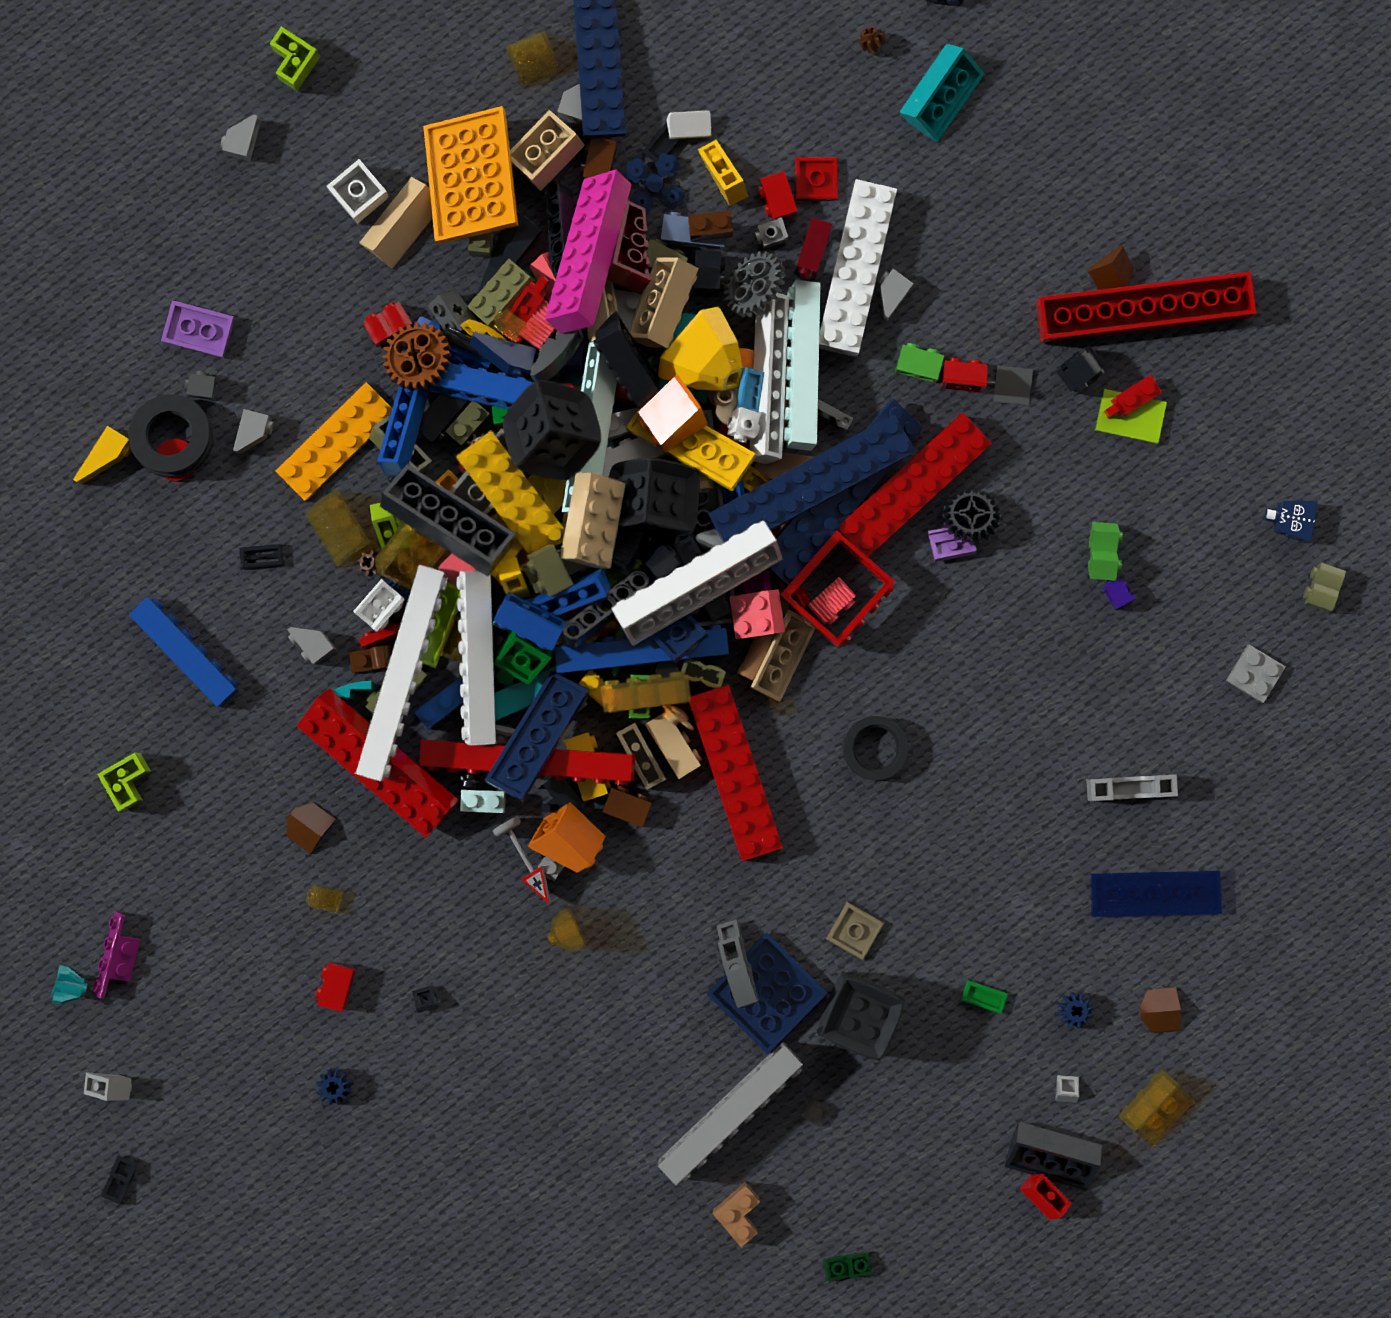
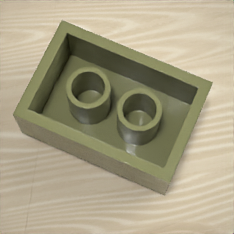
M508 259L467 307L486 325L503 336L504 328L509 326L503 322L526 286H529L531 282L534 284L536 282L512 260Z

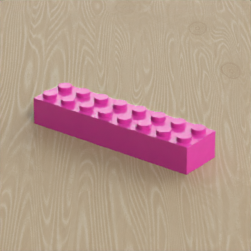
M617 170L586 178L582 183L545 320L561 334L594 326L632 186Z

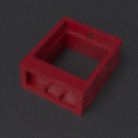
M812 217L795 270V274L798 275L800 280L810 281L811 279L815 281L831 232L832 223Z

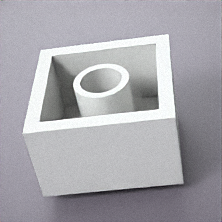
M360 159L327 185L330 193L357 224L389 198L387 191Z

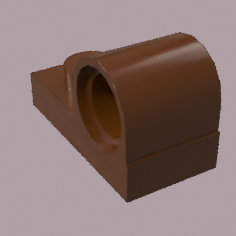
M379 646L349 652L352 673L387 669L393 652L392 646Z

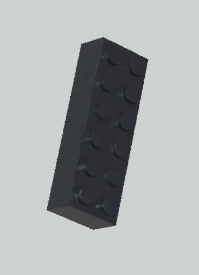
M408 464L382 492L380 502L382 509L486 576L492 573L513 546L514 532Z

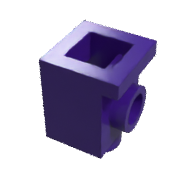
M1117 576L1116 581L1106 580L1107 585L1102 587L1114 609H1118L1137 598L1135 594L1130 595L1131 589L1125 580L1122 581Z

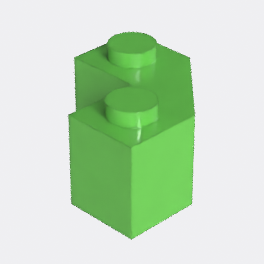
M1092 522L1089 538L1091 556L1088 561L1090 579L1116 581L1117 573L1121 572L1122 561L1118 559L1117 548L1118 545L1122 544L1123 533L1119 531L1118 524Z

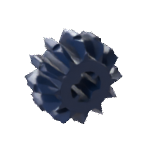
M1070 992V1000L1065 995L1062 997L1066 1002L1065 1005L1058 1003V1006L1063 1008V1010L1057 1011V1015L1063 1016L1060 1020L1063 1024L1068 1021L1069 1028H1072L1075 1023L1076 1028L1081 1029V1021L1088 1025L1089 1022L1085 1018H1093L1094 1016L1088 1013V1011L1094 1009V1006L1087 1005L1091 1000L1088 997L1083 999V993H1079L1076 998L1075 993ZM1073 1006H1076L1077 1008L1080 1007V1009H1078V1011H1080L1078 1015L1074 1013L1071 1014V1012H1073V1010L1071 1009Z
M339 1068L335 1070L334 1074L331 1069H328L327 1075L322 1073L319 1076L322 1081L316 1082V1086L322 1087V1089L316 1091V1094H324L321 1098L322 1102L329 1098L328 1105H332L334 1099L337 1105H340L342 1099L347 1100L349 1098L347 1093L353 1091V1088L346 1086L352 1083V1079L345 1081L344 1078L348 1075L347 1072L339 1076ZM332 1082H335L334 1085L337 1083L339 1086L336 1092L329 1087L332 1085Z

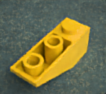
M516 556L501 561L496 568L506 595L510 592L523 600L530 597L531 593Z

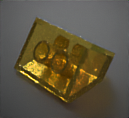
M339 489L318 500L304 513L337 567L374 546Z
M1161 1069L1152 1077L1146 1087L1137 1093L1134 1100L1124 1107L1118 1117L1152 1148L1195 1100L1179 1083Z

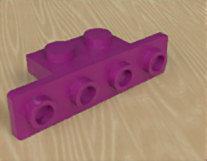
M117 911L114 912V916L109 921L110 932L104 941L105 952L103 958L99 961V976L93 984L94 995L100 999L105 998L109 978L130 982L140 943L138 938L120 935L125 915Z

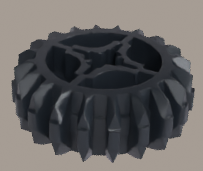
M971 488L967 494L962 490L960 495L955 493L953 499H948L947 506H944L943 511L945 513L942 519L945 521L944 527L949 528L948 534H954L955 541L962 538L961 543L964 544L966 540H970L972 546L974 540L981 544L982 538L988 541L990 534L994 535L996 533L995 528L999 527L1000 522L998 520H1000L1001 514L998 513L999 506L994 505V498L988 500V493L982 496L980 489L977 493H973ZM968 505L967 508L959 510V512H956L960 507ZM970 510L974 516L973 523H971V518H969ZM984 522H987L984 526L975 529V527L978 524H983Z

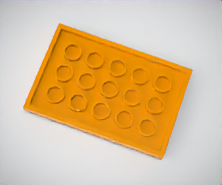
M500 106L423 126L435 242L439 245L518 226L506 111L504 107Z

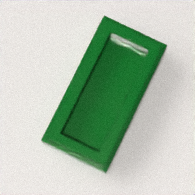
M967 980L961 1001L1002 1014L1008 993Z

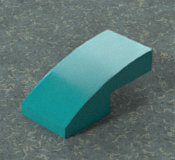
M373 681L354 682L333 690V692L342 700H354V692H376V684Z

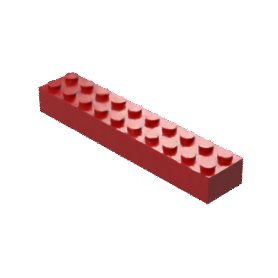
M1251 271L1039 297L1036 301L1041 344L1249 319L1256 314Z

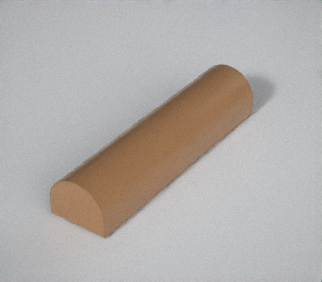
M780 599L784 619L790 606L783 599ZM776 633L754 637L737 672L739 675L749 680L755 679Z

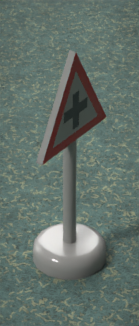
M516 816L492 831L497 837L506 833L509 834L530 871V874L521 880L543 900L551 904L544 866L542 865L538 869H534L512 831L521 823L520 818Z

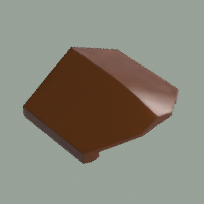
M1120 245L1087 269L1096 289L1102 290L1129 286L1133 266L1124 247Z
M313 802L295 808L287 818V837L311 854L336 819Z
M1176 987L1146 990L1140 1004V1016L1151 1033L1181 1030V1009Z

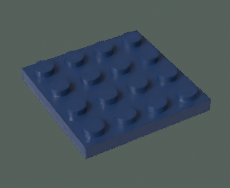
M765 932L746 952L747 961L751 965L759 1003L738 1009L726 973L706 994L756 1044L769 1054L828 992Z

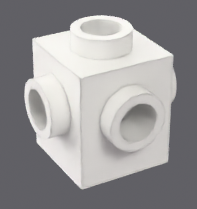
M743 407L734 409L727 422V428H729L727 435L733 436L735 441L743 443L754 439L760 429L758 422L761 413Z

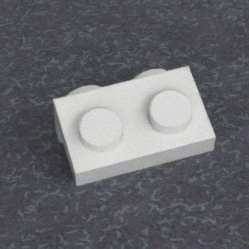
M381 579L353 612L377 632L388 624V618L393 613L401 609L404 598Z

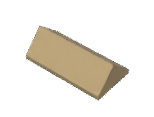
M411 177L359 243L393 269L433 219L430 188Z
M787 610L783 619L785 632L776 633L750 687L779 702L815 630L808 621L791 610Z

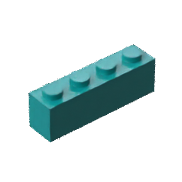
M554 664L545 666L542 669L543 672L539 673L529 685L522 681L515 684V681H513L509 685H502L504 689L498 692L494 689L495 722L530 707L550 672L557 673L556 666Z

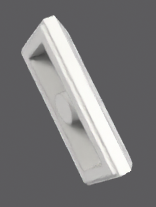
M710 111L669 113L666 121L670 139L711 137Z

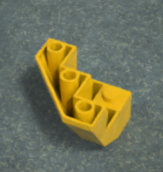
M719 307L700 310L661 355L658 371L660 378L671 381L679 375L686 386L699 390L724 391L740 386L743 367L738 341Z

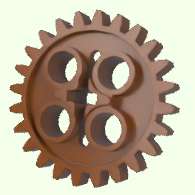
M415 322L413 328L407 323L406 330L399 327L400 334L393 332L394 340L387 339L390 347L383 348L388 353L382 356L387 361L383 364L384 368L388 369L386 374L391 377L394 383L397 382L399 387L402 388L405 385L409 391L412 386L418 391L420 385L426 390L427 383L429 382L434 386V379L442 380L439 374L441 372L447 373L444 366L451 365L446 359L452 357V354L448 351L451 349V346L447 343L448 339L445 335L443 336L440 329L437 330L434 325L429 327L426 322L423 323L422 327L418 322ZM428 340L425 346H421L424 341ZM408 347L406 352L401 353L403 348ZM433 359V362L429 366H426V363L429 360ZM419 364L422 367V373H420ZM413 366L411 371L406 372L408 367Z

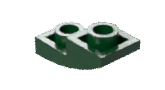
M868 1252L823 1259L826 1280L829 1282L847 1277L856 1278L872 1274Z

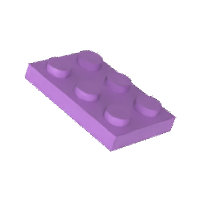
M172 300L161 341L224 358L235 317Z

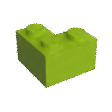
M281 26L270 42L273 51L285 58L276 71V75L280 81L298 91L319 60L320 55L317 49Z
M380 503L370 505L372 523L383 553L425 542L423 534L382 509Z
M133 753L97 775L117 811L120 812L143 801L133 781L151 771L141 753Z

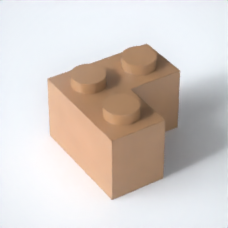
M746 1182L713 1209V1215L740 1247L744 1246L758 1233L757 1228L748 1219L746 1214L760 1203V1199Z

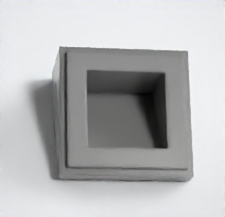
M1057 1075L1056 1101L1077 1103L1079 1099V1077Z

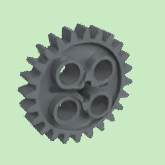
M759 251L757 256L752 253L749 260L745 257L743 264L738 263L737 270L732 269L734 275L728 277L730 283L725 285L728 289L724 292V295L727 296L724 299L728 303L727 307L742 317L745 315L751 317L752 313L757 316L760 309L765 312V306L767 304L772 306L771 300L778 299L776 293L782 292L779 287L785 284L782 280L786 276L783 272L785 267L782 266V262L772 253L769 254L766 251L764 254Z

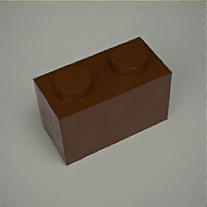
M591 138V142L587 141L585 147L587 160L582 162L580 169L583 181L586 178L612 171L617 151V141L605 138Z
M731 210L688 215L690 242L733 237Z
M618 785L616 789L611 788L603 812L643 827L652 805L648 801L649 797L639 793L635 797L628 794L629 789Z

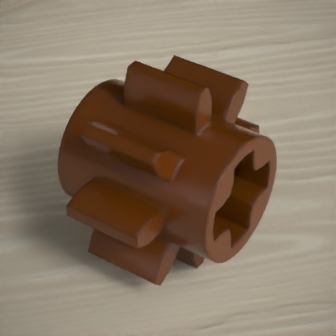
M876 27L864 29L861 33L862 37L858 38L863 52L867 50L869 54H874L881 51L883 48L882 43L886 42L881 29L877 30Z
M371 550L370 554L363 552V556L358 560L361 566L359 571L366 572V576L372 577L373 573L381 575L380 571L386 567L383 563L384 556L378 555V551Z

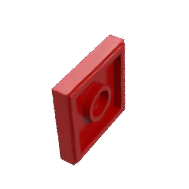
M795 157L796 201L838 200V157Z

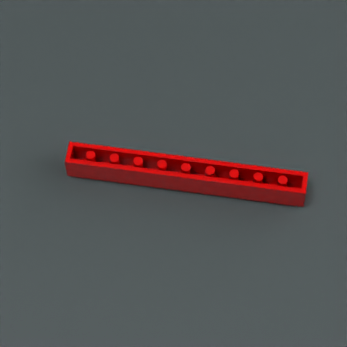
M425 739L421 740L419 766H426V770L439 771V767H445L447 772H459V769H468L467 773L480 774V770L488 771L489 774L506 745L486 744L470 746L465 742ZM555 749L538 778L543 779V775H552L551 779L564 780V776L573 777L572 781L585 782L586 778H593L594 783H607V780H615V784L628 785V781H634L636 755Z

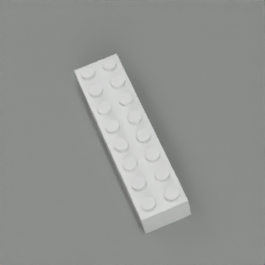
M858 179L855 180L819 333V349L857 357L859 354L897 188Z
M762 521L751 525L745 532L732 536L726 543L713 547L705 555L694 558L686 566L675 569L667 577L656 580L648 588L637 591L634 596L627 600L618 602L611 609L632 646L778 563L783 558L776 539L765 522Z

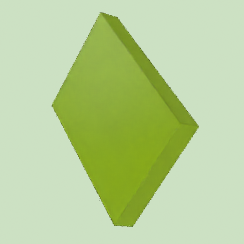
M1104 389L1095 431L1158 444L1167 402L1151 399L1127 415L1120 417L1116 413L1112 417L1107 418L1104 411L1113 405L1111 400L1122 392Z

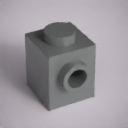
M197 371L196 374H189V379L185 380L184 389L189 397L216 401L219 380L216 377L209 376L208 372Z

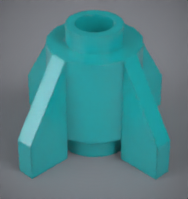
M59 965L57 978L51 993L52 1003L63 1004L79 1000L80 996H85L87 983H84V978H81L69 967Z

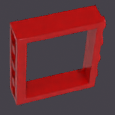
M836 531L780 594V598L836 647L840 644L845 646L852 638L850 632L854 628L859 630L866 622L864 619L865 615L868 612L873 614L881 605L878 603L882 596L887 598L895 589L892 587L895 581L841 533ZM837 543L884 583L838 637L833 635L791 598V595Z

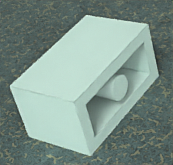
M461 790L460 811L505 813V792Z

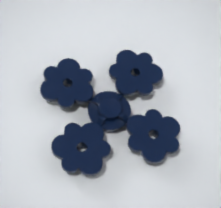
M662 153L659 156V161L655 163L659 175L652 174L648 176L646 172L648 166L645 163L642 164L640 158H635L632 162L626 164L625 177L627 179H632L634 183H638L639 180H646L645 186L648 191H636L635 196L630 198V202L644 207L646 214L650 212V207L654 205L651 193H659L661 190L663 196L662 203L667 204L669 209H675L677 205L683 204L682 198L685 195L683 189H677V186L674 184L670 188H663L664 180L662 177L667 175L672 177L675 174L674 171H678L680 168L679 162L675 161V155L669 156L666 153Z

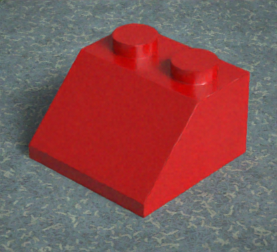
M949 358V361H944L941 389L974 393L984 392L987 386V365L983 364L982 361L970 360V363L961 362L959 358Z

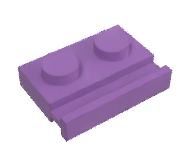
M949 528L928 531L934 562L977 553L975 542L971 546L970 540H966L964 544L961 543L962 538L955 541L954 534H948Z

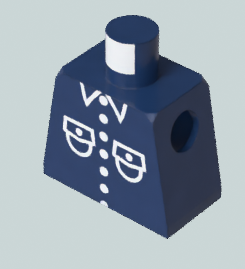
M1281 501L1278 503L1277 510L1266 508L1264 521L1275 522V533L1308 543L1312 540L1318 501Z

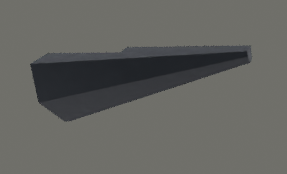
M517 212L518 226L501 230L477 295L508 259L517 265L541 236V229Z

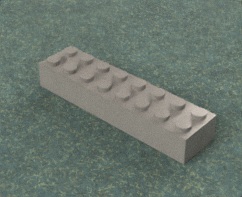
M782 1041L658 1159V1167L675 1185L679 1182L682 1184L686 1182L691 1176V1171L695 1167L699 1169L707 1161L706 1158L710 1152L715 1154L723 1146L722 1142L726 1137L732 1138L739 1131L738 1126L742 1122L745 1124L749 1122L755 1115L754 1111L758 1107L762 1109L770 1101L769 1097L773 1092L779 1093L786 1086L785 1081L790 1076L793 1079L802 1071L801 1066L803 1064L801 1059Z

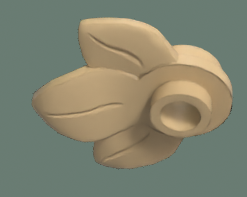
M730 389L724 391L716 390L713 395V402L717 406L716 416L725 425H727L733 410L736 409L739 389L732 391Z
M664 701L661 702V706L665 710L663 716L674 725L680 722L688 729L694 730V727L688 722L689 716L682 709L674 706L671 707Z

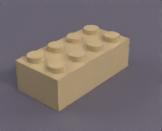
M656 257L650 273L651 281L643 291L629 327V332L636 342L645 347H669L673 341L675 328L681 320L684 305L688 302L690 289L696 281V274L699 268L680 258Z
M592 472L576 473L560 559L591 568H610L626 483Z

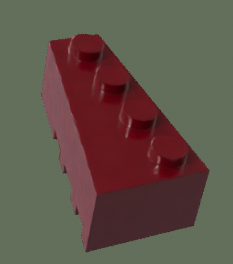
M627 200L606 280L641 294L651 281V274L648 271L650 259L647 258L649 246L645 234L647 232L646 209Z

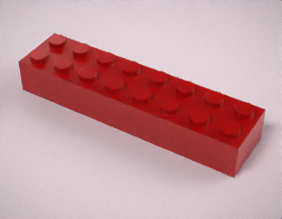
M961 413L840 524L838 532L869 557L992 443L964 413Z
M729 684L689 697V704L741 861L783 848Z
M330 688L317 697L297 727L421 835L427 838L441 824L459 800L399 748H397L395 757L390 758L389 765L391 766L389 777L384 778V781L356 774L371 724Z

